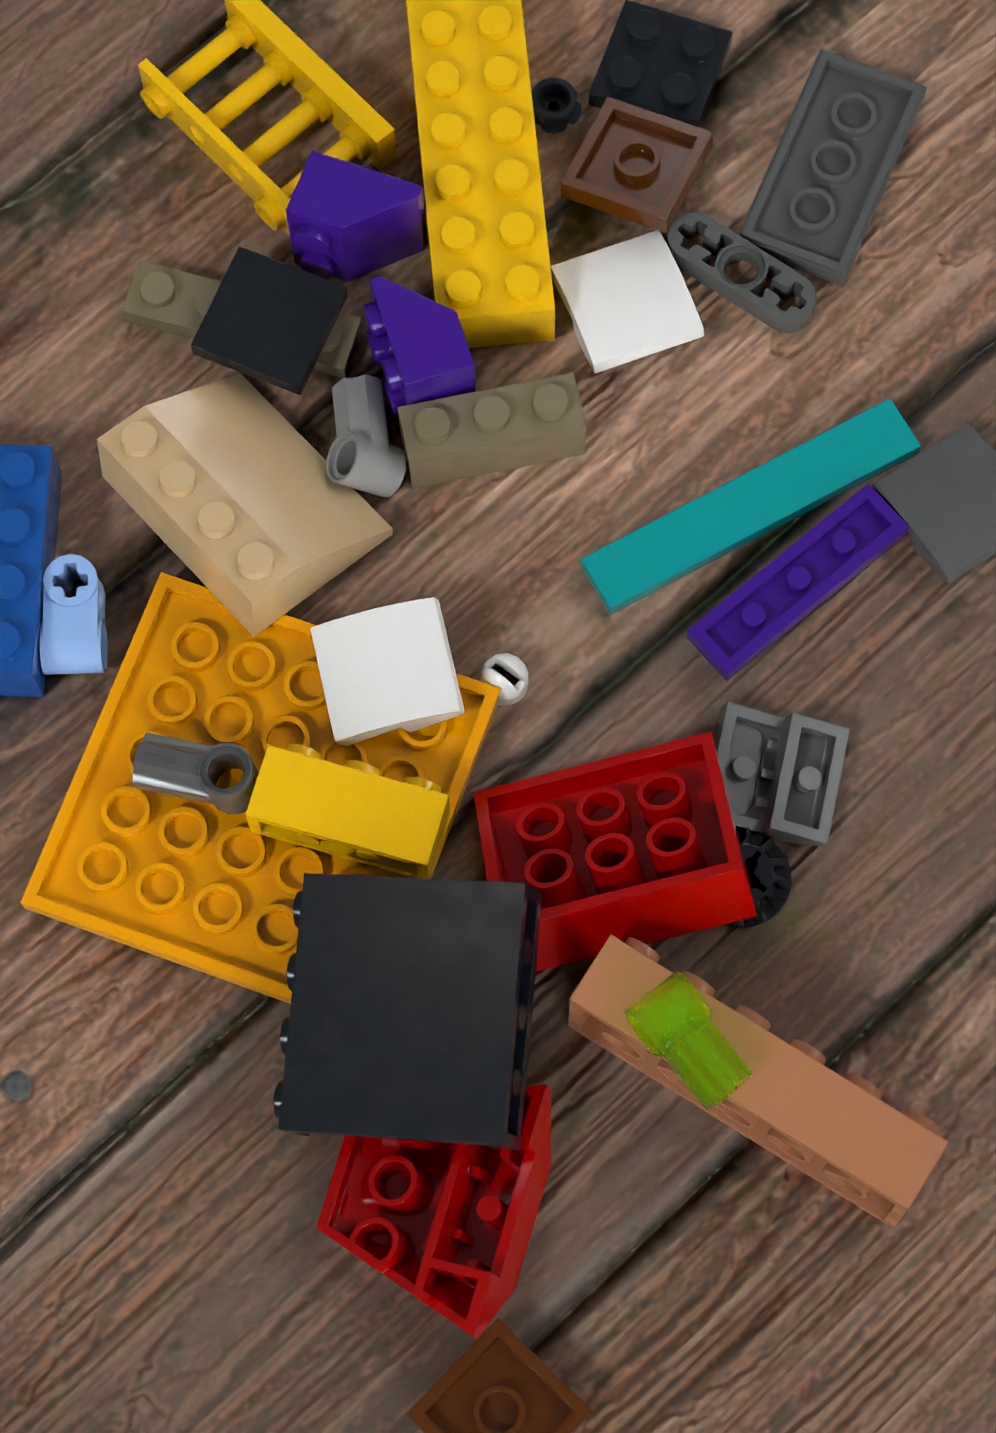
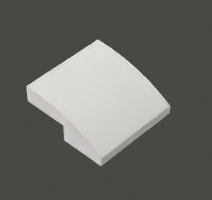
M658 230L551 266L553 283L573 320L575 337L594 373L704 336L703 325L684 278L665 239Z
M435 597L378 607L310 628L336 743L346 747L398 728L413 732L465 714L440 603Z

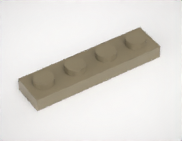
M139 260L121 310L124 321L194 339L222 281ZM340 312L313 371L346 378L363 328L360 317Z

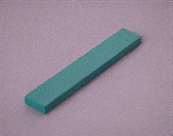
M891 398L581 558L580 567L609 615H612L919 454L921 445Z

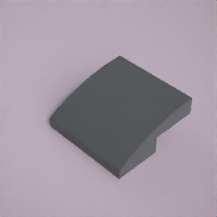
M969 423L872 484V488L908 524L907 532L911 537L912 549L947 584H950L996 554V451Z
M726 702L721 706L714 742L736 830L741 831L749 828L752 832L765 837H772L773 840L812 846H826L829 840L850 729L795 712L783 718L732 702Z

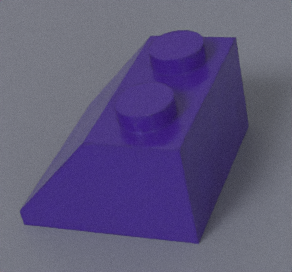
M313 150L311 151L286 208L295 265L300 266L304 271L325 279L335 277L350 282L423 251L427 242L423 186Z

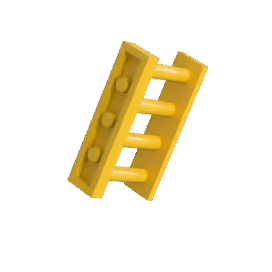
M225 0L228 20L225 22L227 29L168 77H165L147 58L138 64L143 85L140 95L147 107L158 118L162 119L167 115L255 202L254 208L271 229L276 231L281 227L290 236L286 208L302 171L280 189L259 167L316 120L319 122L328 120L340 132L341 139L323 154L350 162L355 157L358 159L366 157L381 171L397 157L395 129L260 0ZM240 47L244 49L252 47L263 57L264 66L208 112L203 114L184 95L187 90ZM278 83L283 86L290 83L301 94L302 103L246 149L241 151L221 131Z

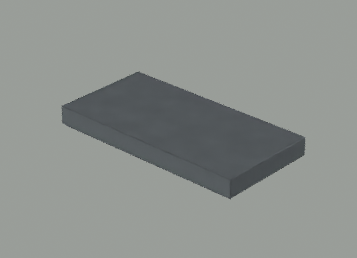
M820 49L738 235L791 268L844 287L923 103L927 87Z

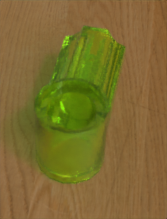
M675 971L624 1010L627 1021L640 1040L658 1058L665 1057L707 1111L722 1103L752 1077L753 1072L710 1020L712 1013L702 996L680 972Z

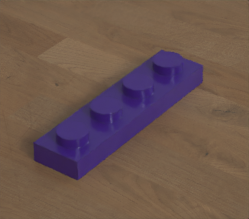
M867 484L690 627L687 631V639L717 672L728 681L903 538L907 533L908 524Z

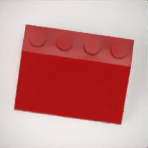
M712 731L473 792L487 881L522 882L542 893L536 971L596 957L610 935L624 943L628 937H631L644 944L757 916Z

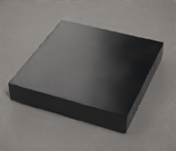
M239 246L191 343L192 353L301 395L348 297L347 287Z

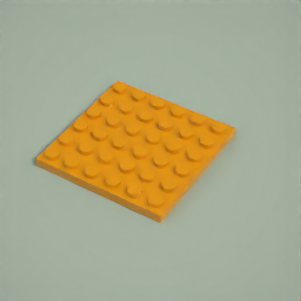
M161 572L20 903L27 910L291 1004L292 991H290L287 984V965L290 956L296 953L299 928L294 923L293 905L297 892L303 889L304 873L415 877L253 833L250 831L245 816L246 812L227 814L219 811L210 803L137 789L132 783L134 770L133 761L138 743L143 740L146 733L210 746L219 743H234L246 750L258 772L260 771L268 745L285 750L287 744H299L319 752L322 755L321 760L345 766L347 760H356L375 766L381 771L382 777L404 782L406 777H419L434 782L441 787V793L449 795L451 813L432 871L433 875L498 706L501 688L456 673L465 714L413 732L398 728L345 747L334 740L310 630L311 627L317 625L284 614L253 637L207 587ZM240 769L225 771L219 777L216 787L221 789L235 787L241 782L244 771Z

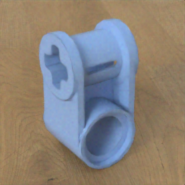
M68 554L60 556L49 564L44 573L43 621L40 627L39 640L40 661L44 675L106 673L108 639L105 623V590L94 566L89 560L80 555ZM82 581L84 586L77 588L76 596L67 597L65 592L72 591L73 582Z

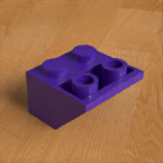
M381 276L370 279L372 302L363 305L369 328L366 334L375 364L381 363L386 379L383 385L392 415H398L397 407L476 392L475 364L457 312Z

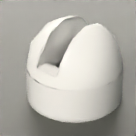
M503 653L496 654L485 662L480 673V681L501 688L498 705L507 706L517 703L525 696L529 686V674L526 665L517 656ZM500 666L519 681L513 686L505 677L493 669Z

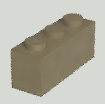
M574 372L397 407L400 436L412 489L585 455L586 423Z

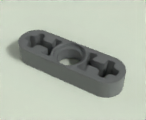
M687 212L674 219L668 230L667 245L680 270L779 332H798L811 322L816 304V291L813 284L806 277L706 214ZM696 234L703 236L702 247L695 244L690 250L683 248V237L692 239ZM722 247L723 249L718 254L719 248ZM711 254L715 257L717 256L714 267L709 266ZM734 261H746L755 267L757 276L747 284H737L730 281L725 275L724 269L726 266ZM771 278V290L766 288L763 297H758L765 287L766 279ZM792 294L800 298L798 308L791 306L786 312L778 308L780 298L787 300Z

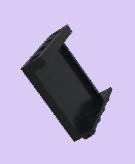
M304 873L303 889L297 892L293 905L294 923L299 928L296 953L290 956L287 965V984L290 991H292L290 1017L288 1016L284 1019L280 1031V1046L283 1054L286 1055L283 1080L279 1081L275 1088L273 1100L274 1113L276 1118L279 1119L278 1130L299 1136L322 1134L479 1145L497 1150L520 1151L542 893L522 882Z

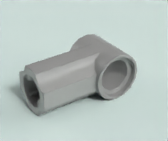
M366 374L354 378H342L332 387L337 438L333 441L327 457L326 470L328 477L334 483L387 498L396 492L403 481L406 470V457L400 447L390 444L385 396L381 380Z

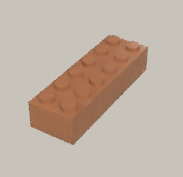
M610 935L569 999L568 1026L894 1229L910 1208L948 1144V1141L937 1135L940 1130L938 1125L915 1110L906 1108L902 1114L880 1100L883 1096L882 1091L868 1080L855 1074H849L847 1079L827 1068L824 1066L827 1061L826 1057L809 1044L797 1039L788 1044L768 1031L771 1024L752 1009L738 1005L733 1010L713 998L716 991L700 977L687 971H683L679 977L658 964L661 959L658 953L643 942L628 937L624 943Z

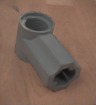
M146 733L143 740L138 743L134 757L132 783L137 789L210 803L224 813L241 814L247 811L259 772L246 750L234 743H219L210 746ZM230 769L244 771L241 782L235 787L229 789L216 787L219 777L225 771Z

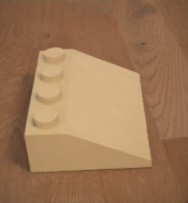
M241 373L145 405L97 438L102 477L253 637L393 534V528L354 488L334 483L329 479L326 470L327 461Z

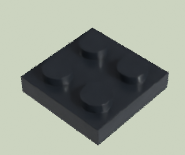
M625 0L589 91L588 105L602 108L607 97L700 128L732 44L733 31L632 0Z

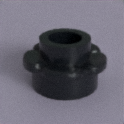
M556 77L546 78L538 82L532 89L535 125L539 124L544 132H563L568 124H575L580 118L582 105L576 100L577 92L566 80ZM549 105H557L559 109L557 111H550L548 107Z

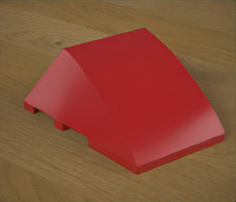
M547 1084L527 1086V1090H525L520 1151L497 1150L479 1145L344 1136L316 1229L391 1279L472 1337L478 1339L517 1286L551 1168V1087Z

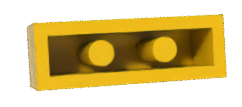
M287 744L285 750L268 745L245 814L251 832L407 876L431 878L451 813L449 795L441 793L439 785L419 777H406L404 782L382 777L381 771L378 768L361 761L347 760L345 766L321 760L322 755L319 752L299 744Z

